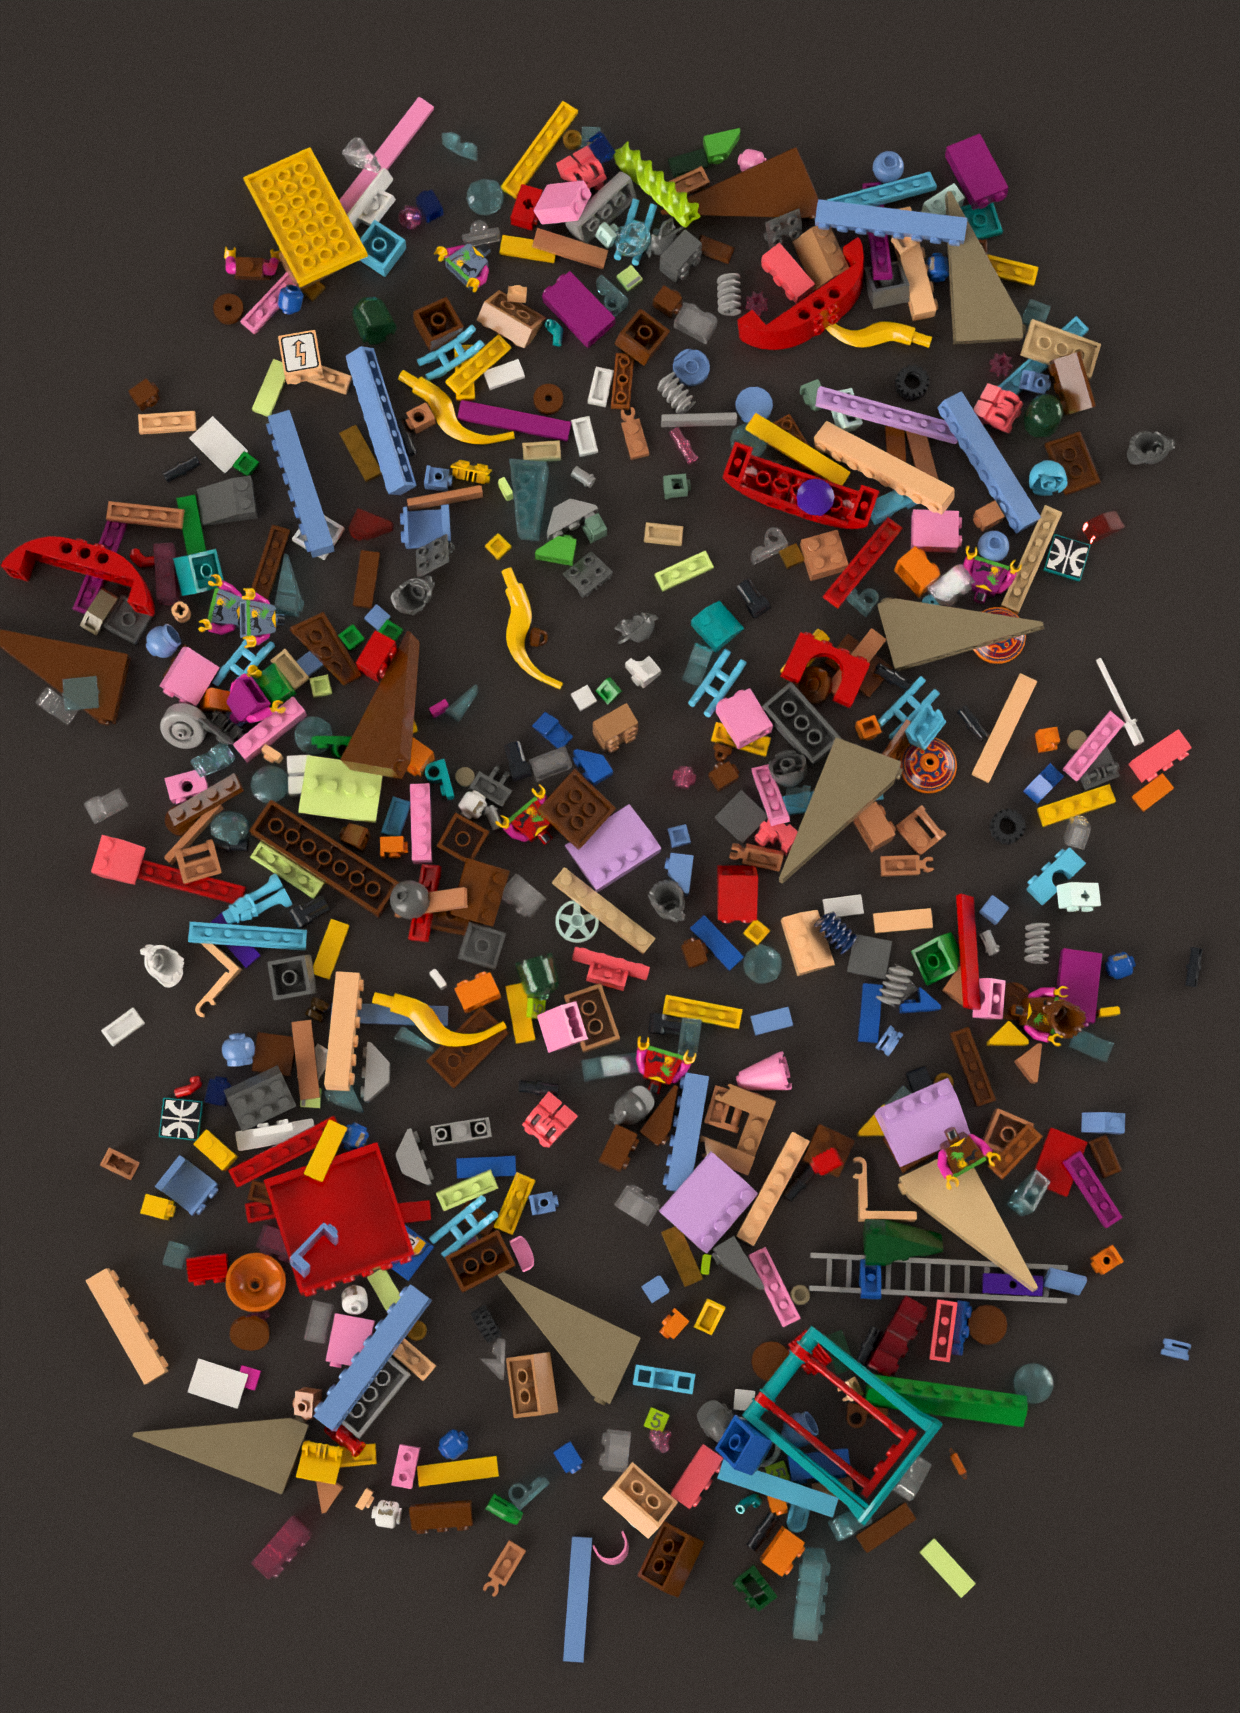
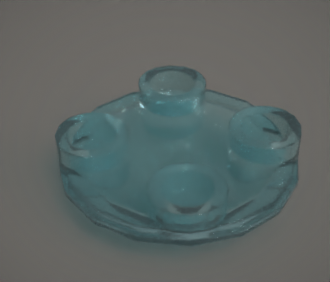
M482 179L470 184L467 192V201L469 207L474 212L480 215H490L500 209L504 195L497 181Z
M641 222L621 226L616 231L615 246L621 255L635 257L642 254L650 244V232Z
M748 424L736 427L730 437L732 449L734 443L738 442L753 447L752 455L759 457L765 451L767 443L745 430Z
M319 717L303 719L295 730L297 746L308 754H319L326 751L327 749H318L317 745H312L311 737L332 736L331 725Z
M268 765L261 767L252 777V792L263 803H268L270 800L277 802L289 791L288 776L277 766Z
M233 811L219 813L211 822V834L231 845L237 844L249 831V822L246 817Z
M758 945L747 952L743 967L746 975L756 983L765 984L772 982L778 977L782 967V960L774 949L765 945Z
M1027 1364L1015 1373L1014 1388L1017 1395L1027 1396L1028 1403H1040L1050 1396L1053 1389V1379L1050 1372L1044 1366Z

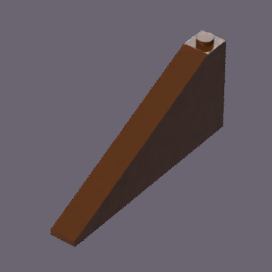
M797 147L687 197L688 203L699 204L698 213L700 215L779 217L800 209L801 218L810 217V219L816 217L818 203L817 194ZM664 208L660 210L661 214H668Z
M0 630V648L96 719L99 724L110 726V723L116 724L131 660L128 654Z
M410 631L406 632L340 759L350 770L402 779L410 764L420 642Z

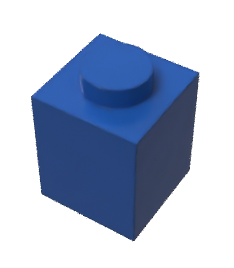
M571 1441L553 1452L566 1473L570 1471L573 1474L582 1468L580 1464L583 1463V1460Z

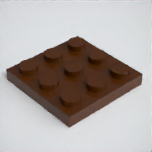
M574 769L541 804L537 811L579 850L616 808Z

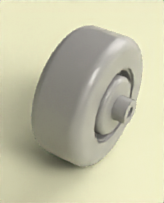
M185 703L175 704L166 710L161 720V733L170 744L178 748H195L203 742L207 731L202 727L203 723L198 719L207 718L201 710L193 705Z

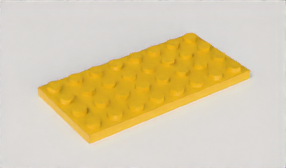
M310 147L243 177L299 287L368 257L365 247Z

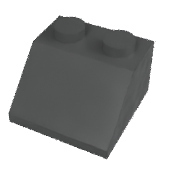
M900 261L891 262L893 277L889 280H873L872 266L864 267L868 296L873 309L909 302L910 285Z

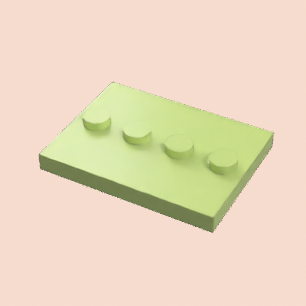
M307 755L299 813L376 823L383 776L350 770L338 759Z

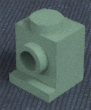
M818 379L801 385L799 391L800 395H803L805 404L809 405L811 410L814 411L822 409L815 406L817 390L821 386Z
M686 474L663 476L665 500L688 496V491H691L690 479L686 480ZM674 486H679L681 489H674Z
M599 513L585 519V525L582 526V529L590 544L607 536V528Z

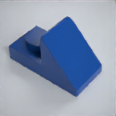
M546 712L532 725L535 730L559 751L573 738L559 724V720Z
M1050 763L1023 792L1038 804L1064 776Z
M921 987L917 989L918 1003L914 999L904 1000V1004L899 1006L900 1014L931 1012L941 1009V1005Z
M865 1259L860 1261L859 1287L861 1298L881 1299V1266L865 1265Z

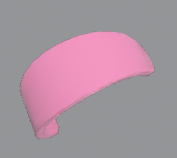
M522 1236L510 1240L509 1243L522 1271L525 1272L534 1266V1257L528 1242Z
M622 1531V1536L625 1540V1546L622 1553L615 1558L602 1557L597 1552L595 1545H593L596 1555L602 1562L616 1565L626 1558L629 1551V1543L624 1531Z

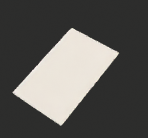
M213 416L189 438L224 473L233 466L243 451L248 452Z
M198 1358L188 1393L238 1408L248 1374Z

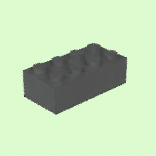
M792 682L787 684L762 706L773 726L798 754H804L810 767L814 766L830 752L835 738L842 739Z

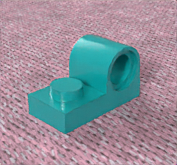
M445 759L429 763L425 768L427 780L433 784L443 782L440 785L442 796H446L447 801L455 799ZM432 769H437L439 775L431 777L429 772Z

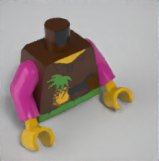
M225 247L226 271L228 274H235V279L270 280V276L274 275L280 261L279 253L281 251L279 249V251L274 252V249H271V259L269 261L264 258L236 257L235 247L233 250H228Z
M1061 986L1058 989L1055 987L1039 988L1029 993L1028 998H1022L1021 1005L1013 1004L1011 1014L1019 1016V1025L1023 1026L1025 1032L1033 1039L1047 1043L1051 1041L1055 1046H1061L1060 1043H1055L1054 1040L1056 1037L1063 1038V1036H1059L1058 1033L1055 1034L1054 1029L1046 1020V1013L1043 1012L1042 1006L1046 1005L1048 1001L1059 1000V997H1056V995H1059L1061 998L1068 997L1069 995L1063 996L1060 993L1062 988L1067 989L1068 987Z
M949 1127L944 1131L947 1140L940 1144L941 1150L938 1154L937 1166L943 1178L947 1179V1189L951 1190L952 1187L949 1183L951 1181L958 1187L959 1180L956 1177L986 1161L985 1157L989 1158L991 1166H995L991 1161L993 1157L1001 1161L1000 1156L997 1153H992V1149L979 1137L973 1134H966L965 1132L958 1134L955 1127Z

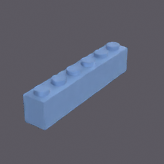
M686 1073L685 1077L680 1079L679 1088L683 1090L682 1096L677 1097L676 1107L679 1108L678 1116L674 1115L673 1127H676L675 1135L671 1134L669 1146H672L673 1149L672 1154L667 1156L666 1165L670 1167L669 1173L664 1174L663 1185H666V1190L676 1192L694 1170L709 1076Z

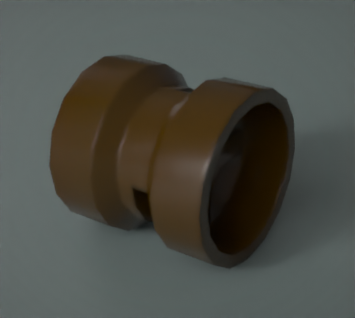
M313 997L311 1000L312 1005L306 1010L305 1015L322 1023L324 1013L329 1010L331 1005Z

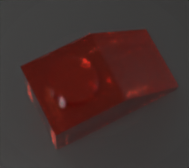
M357 508L349 526V532L357 540L364 539L368 541L391 532L394 527L392 522Z
M1111 511L1087 521L1082 529L1090 543L1093 544L1123 529L1125 526L1117 512Z

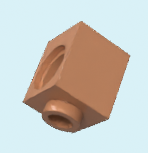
M426 402L406 412L407 419L405 422L410 430L413 429L416 434L436 424L435 417ZM418 416L424 417V420L421 422H416L415 418Z
M993 501L976 510L973 515V521L976 527L984 532L1002 522L1005 516L997 502Z

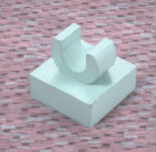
M604 222L599 226L595 237L608 249L613 246L617 237L615 232L619 228L615 224L608 226Z

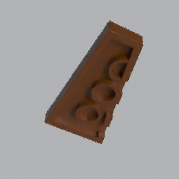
M324 612L290 628V631L344 686L361 678V673Z

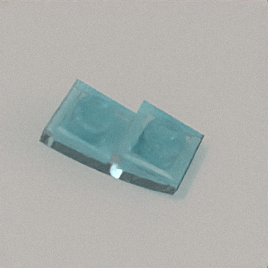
M442 133V144L446 148L462 157L477 160V146L468 142L461 143V137L455 133Z
M1082 1030V1032H1078L1076 1037L1073 1036L1069 1046L1107 1063L1114 1044Z

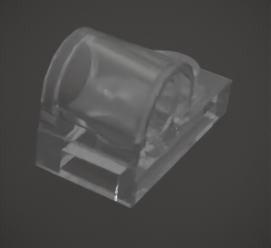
M361 138L352 139L342 152L350 165L376 173L381 169L377 157L371 154Z
M775 527L769 528L764 537L765 547L759 546L755 548L753 553H751L750 559L753 565L788 547V541L781 530ZM774 535L778 538V541L772 542L768 537Z
M48 687L44 689L35 702L43 710L51 713L66 725H69L79 711L78 708Z
M119 788L103 797L96 796L84 803L94 824L129 806Z
M918 1456L893 1488V1491L911 1501L916 1496L932 1465Z

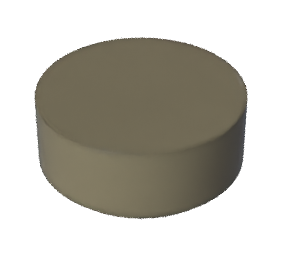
M1080 730L1071 732L1067 738L1068 746L1073 750H1078L1087 739V736Z
M468 767L460 768L455 775L456 782L462 787H469L475 779L474 772Z
M797 1285L792 1288L790 1297L793 1303L803 1305L809 1301L810 1291L804 1285Z

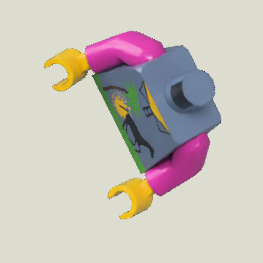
M483 243L477 250L471 244L450 248L437 247L434 255H440L439 261H443L446 258V267L467 288L473 289V292H476L478 287L486 283L489 268L485 257L491 252L487 245Z
M214 574L211 576L215 577L216 583L208 581V584L210 586H218V588L214 590L208 619L199 621L205 625V628L200 627L198 629L200 632L208 630L209 632L223 635L234 631L235 628H240V601H244V599H242V594L233 585L221 580L219 575Z
M243 588L246 591V596H242V599L245 600L240 601V638L246 639L247 645L244 648L260 645L269 639L270 633H275L276 625H284L285 616L284 614H275V606L271 605L266 598L256 593L253 588Z

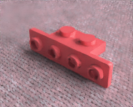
M575 947L572 957L573 961L590 965L586 981L596 984L601 983L603 986L624 991L628 976L647 980L650 967L641 963H633L623 958H615L604 953L590 951L586 948Z

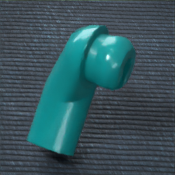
M546 320L545 327L553 335V345L561 346L563 328L555 320Z
M751 1494L741 1499L735 1510L737 1513L743 1514L751 1504L757 1508L762 1503V1499L757 1494Z

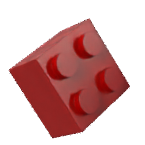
M375 630L356 661L359 672L379 683L397 652L395 641Z

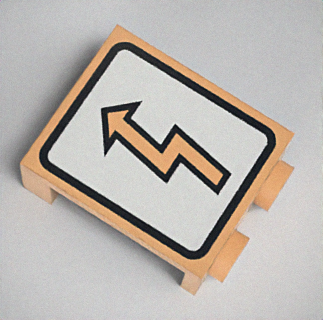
M315 330L278 336L287 384H299L304 381H316L324 378Z

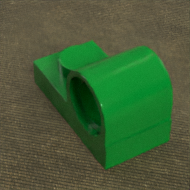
M314 736L311 737L312 745H317L318 749H328L329 745H331V755L333 758L340 760L342 755L339 754L338 747L343 746L346 750L352 737Z

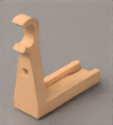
M201 943L229 970V973L225 972L196 1005L195 1011L197 1015L205 1017V1014L201 1012V1007L206 1002L216 1005L214 999L243 969L216 944Z
M862 1157L853 1159L855 1163L860 1162L862 1164V1173H856L853 1178L858 1179L859 1222H865V1219H882L893 1222H915L917 1220V1212L866 1211V1208H868L867 1163Z

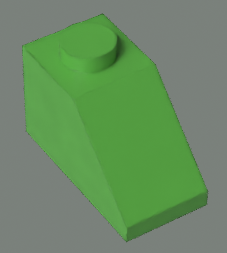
M740 128L704 136L703 146L708 164H720L727 160L740 139Z
M570 535L557 536L536 550L535 559L573 566L577 539H573L574 537Z

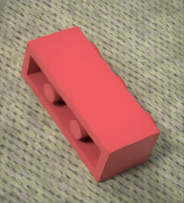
M780 242L762 256V268L773 276L777 286H781L785 290L789 300H793L797 304L814 291L815 283Z
M1178 729L1133 759L1128 765L1141 783L1146 779L1150 782L1158 776V771L1163 769L1165 772L1173 766V761L1176 759L1181 761L1189 755L1188 751L1192 747Z
M937 1299L929 1355L930 1360L950 1362L958 1302Z
M702 1444L669 1495L689 1509L692 1506L696 1507L702 1498L699 1496L702 1490H707L713 1482L710 1479L713 1473L716 1472L718 1474L720 1471L723 1457Z

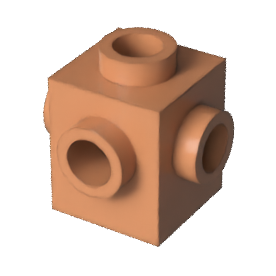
M303 1387L295 1391V1398L293 1400L294 1415L301 1416V1418L306 1420L313 1419L316 1413L314 1410L322 1401V1390Z

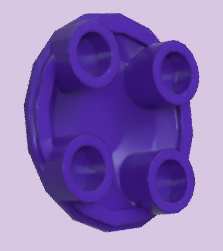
M820 479L807 480L800 486L797 492L798 507L810 515L823 516L830 510L834 502L833 489L828 483Z

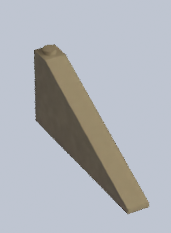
M947 191L945 194L946 215L966 218L952 192ZM967 221L964 244L951 246L947 242L953 345L1020 341L1026 333L1025 324H1022L1020 314Z
M891 597L882 599L881 603L877 604L894 668L897 671L1045 629L1041 621L903 599H892Z
M835 738L779 877V882L784 883L885 793L894 784L895 779L899 780L903 771L900 768L901 761Z
M505 1272L499 1274L498 1276L591 1395L595 1397L594 1401L604 1406L606 1402L610 1404L641 1338Z
M296 1415L295 1418L134 1432L132 1437L283 1494L311 1424L306 1423V1419Z

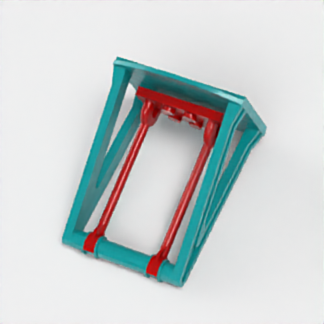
M811 1326L801 1340L796 1341L798 1344L792 1351L789 1350L790 1354L766 1385L759 1389V1394L752 1398V1403L742 1416L846 1504L856 1519L865 1525L943 1423L918 1410L825 1335ZM818 1343L926 1431L871 1504L867 1503L760 1418L765 1411H772L864 1489L861 1494L865 1498L870 1496L919 1431L914 1427L906 1432L812 1356V1351ZM809 1363L901 1439L897 1446L893 1444L885 1454L888 1456L885 1462L881 1460L873 1471L876 1474L871 1480L856 1471L775 1404V1398L802 1364Z

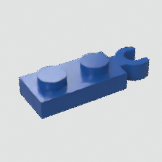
M957 1300L952 1354L962 1356L963 1342H965V1338H968L969 1335L967 1322L968 1318L971 1317L972 1307L970 1302Z

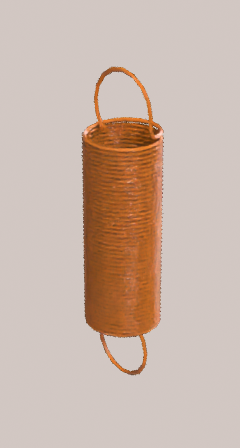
M952 1454L950 1457L959 1475L966 1473L958 1454Z

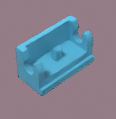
M926 703L905 730L909 743L925 750L945 725L946 720L939 709L934 712L932 706Z

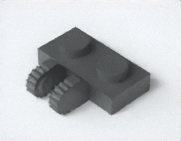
M496 765L489 777L479 771L469 788L479 792L486 799L503 808L512 793V790L504 786L511 773L507 771L503 774L500 782H497L494 778L498 775L500 766Z

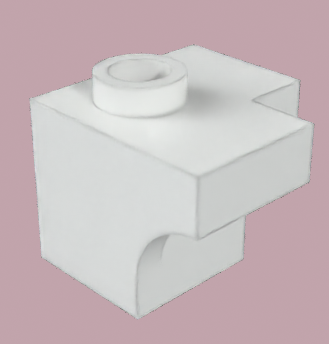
M650 656L643 661H634L631 658L625 663V668L632 675V681L637 686L641 685L643 689L661 675V669Z

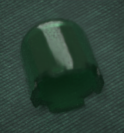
M364 297L354 306L352 316L363 343L368 342L369 345H376L386 341L385 337L390 333L392 335L395 334L397 326L381 299L377 297Z
M1042 394L1031 401L1023 415L1024 427L1029 434L1037 438L1050 437L1057 431L1064 411L1060 400L1053 395Z
M552 953L547 954L548 958L545 959L544 955L524 960V965H521L520 962L515 963L523 991L528 997H538L540 1001L550 998V994L557 990L559 979Z

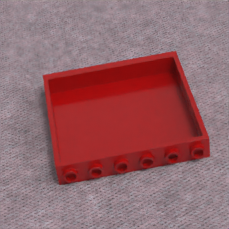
M377 1142L334 1156L323 1182L304 1175L307 1166L264 1180L289 1261L296 1250L323 1222L327 1226L331 1224L338 1231V1243L336 1246L323 1235L302 1257L310 1265V1273L305 1278L292 1267L300 1295L305 1294V1297L317 1294L316 1290L322 1288L325 1291L335 1288V1284L343 1281L344 1284L355 1281L354 1277L360 1275L363 1278L373 1275L377 1269L381 1268L382 1271L393 1268L392 1264L398 1262L401 1265L412 1261V1257H415Z

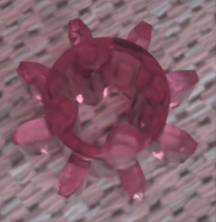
M405 206V210H400L398 216L402 227H407V229H415V225H420L422 220L420 211H418V208H413V206Z
M753 291L751 297H746L748 304H746L745 309L753 310L761 316L762 310L767 311L768 306L765 304L768 303V298L762 296L763 292L755 294Z
M1005 352L999 356L995 353V360L991 359L989 362L990 365H993L990 372L994 371L997 377L1000 374L1007 376L1008 370H1011L1013 367L1012 364H1009L1012 357L1008 358Z
M680 766L678 771L674 770L672 781H676L675 786L679 788L689 789L690 785L695 783L696 774H692L693 769Z

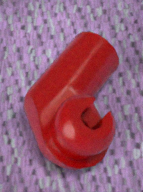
M139 549L131 550L130 559L139 567L157 565L156 556L145 557L140 553Z
M191 1077V1084L175 1088V1096L179 1098L190 1095L201 1088L202 1082L200 1077Z

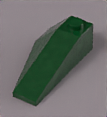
M865 1219L863 1230L865 1265L886 1266L897 1260L907 1261L909 1257L913 1256L923 1257L943 1252L942 1234L889 1220Z

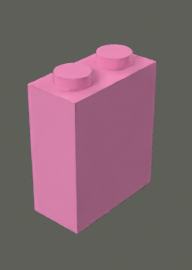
M584 180L549 184L544 189L533 211L541 224L578 221L592 194Z
M913 509L911 514V549L916 546L924 552L956 553L958 547H961L962 536L959 535V528L961 529L962 517H959V511L945 510L941 515L930 510Z
M183 647L161 682L160 687L164 689L163 692L172 698L173 696L179 698V703L190 704L196 707L220 667L189 647Z
M750 688L745 691L743 689L739 690L733 697L729 699L724 698L717 703L716 714L738 749L772 732L773 725Z
M576 1001L537 1015L548 1053L567 1048L588 1039Z
M335 1313L326 1361L330 1362V1366L341 1368L342 1364L351 1366L353 1356L357 1352L360 1353L365 1347L363 1343L369 1335L373 1336L376 1321Z

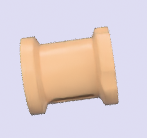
M176 602L171 609L172 614L178 622L185 623L191 618V611L187 604ZM181 609L184 610L183 615H179Z

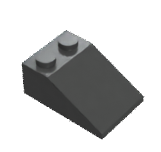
M251 476L231 478L197 489L202 526L258 518L254 484Z
M734 1236L712 1249L714 1253L711 1256L717 1265L721 1264L722 1267L758 1290L765 1288Z

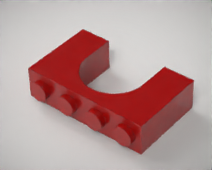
M800 632L780 677L798 684L809 661L817 657H828L834 660L841 670V681L832 701L850 708L870 663L862 656L857 655L855 657L850 655V652L844 648L837 649L833 647L829 641L815 639V636L811 633Z

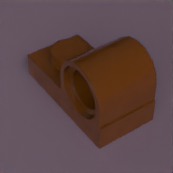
M847 1402L845 1415L847 1424L854 1428L862 1427L866 1422L867 1414L870 1413L859 1404ZM876 1407L885 1416H887V1408ZM855 1412L861 1416V1420L857 1424L851 1422V1415ZM870 1414L871 1419H876L873 1415Z

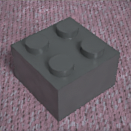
M684 230L661 255L660 271L676 284L680 280L683 281L688 276L691 267H696L700 263L702 243L687 230Z
M311 955L267 962L274 1000L317 993Z

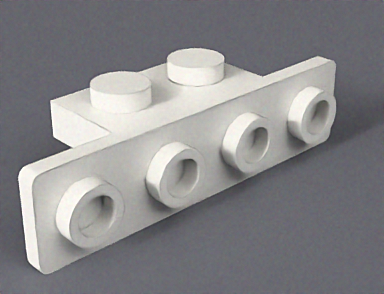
M382 168L347 214L354 229L361 222L368 226L374 220L379 222L396 200L393 195L385 192L393 181L387 169Z
M312 1118L288 1122V1119L276 1121L277 1125L269 1126L267 1122L258 1124L257 1128L248 1129L243 1132L237 1131L235 1135L238 1151L277 1145L314 1126V1121Z

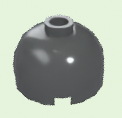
M795 750L777 753L774 755L775 759L772 762L771 760L769 761V772L777 784L782 787L799 785L807 775L806 758L802 753L801 755L796 754Z
M402 881L391 892V908L397 915L407 920L419 918L426 912L429 906V892L424 885L416 881Z

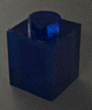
M600 131L585 142L601 164L610 161L613 158V154L616 153Z
M432 189L423 191L416 197V204L427 223L444 215L443 207Z
M216 1076L215 1079H209L204 1102L226 1107L227 1098L224 1090L231 1087V1084L227 1082V1078Z

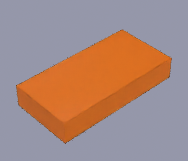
M1162 773L1134 794L1132 798L1144 812L1173 790L1174 787Z

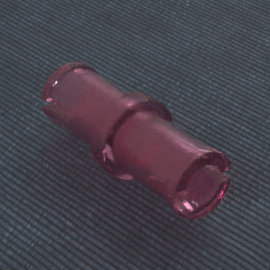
M679 427L669 432V435L677 445L676 449L682 453L688 465L699 459L691 448L690 441L686 440Z

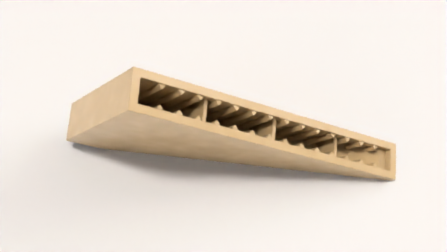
M938 1159L899 1178L900 1184H898V1188L902 1195L906 1194L910 1201L1030 1291L1034 1292L1037 1290V1284L974 1168L956 1177L959 1180L958 1187H956L954 1182H949L952 1187L951 1190L946 1188L947 1179L943 1178L937 1166Z

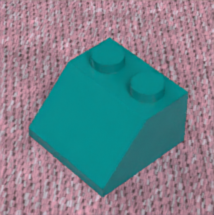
M216 549L173 558L182 596L218 588V586H210L208 584V581L216 583L215 577L211 575L217 574L223 580Z
M720 601L706 607L691 620V626L715 653L744 630V627Z

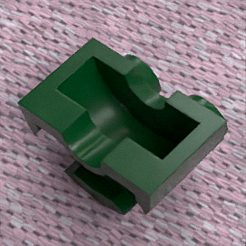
M754 1564L734 1579L735 1581L732 1583L739 1593L743 1591L747 1597L744 1600L752 1609L755 1606L758 1612L778 1597Z

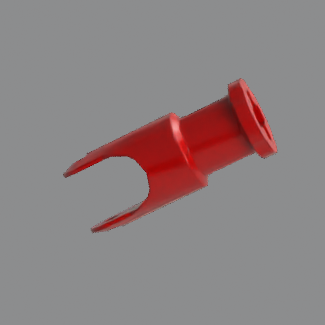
M342 1424L336 1432L328 1427L324 1428V1432L338 1445L349 1450L354 1458L359 1456L366 1446L363 1441L360 1442Z

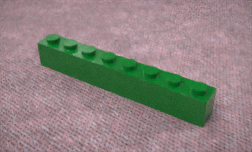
M875 1375L923 1413L1018 1427L1024 1426L1028 1411L1027 1396ZM867 1383L865 1399L876 1407L899 1410Z

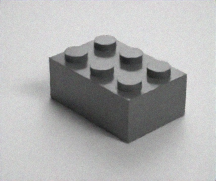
M278 1065L224 1090L242 1132L296 1107Z

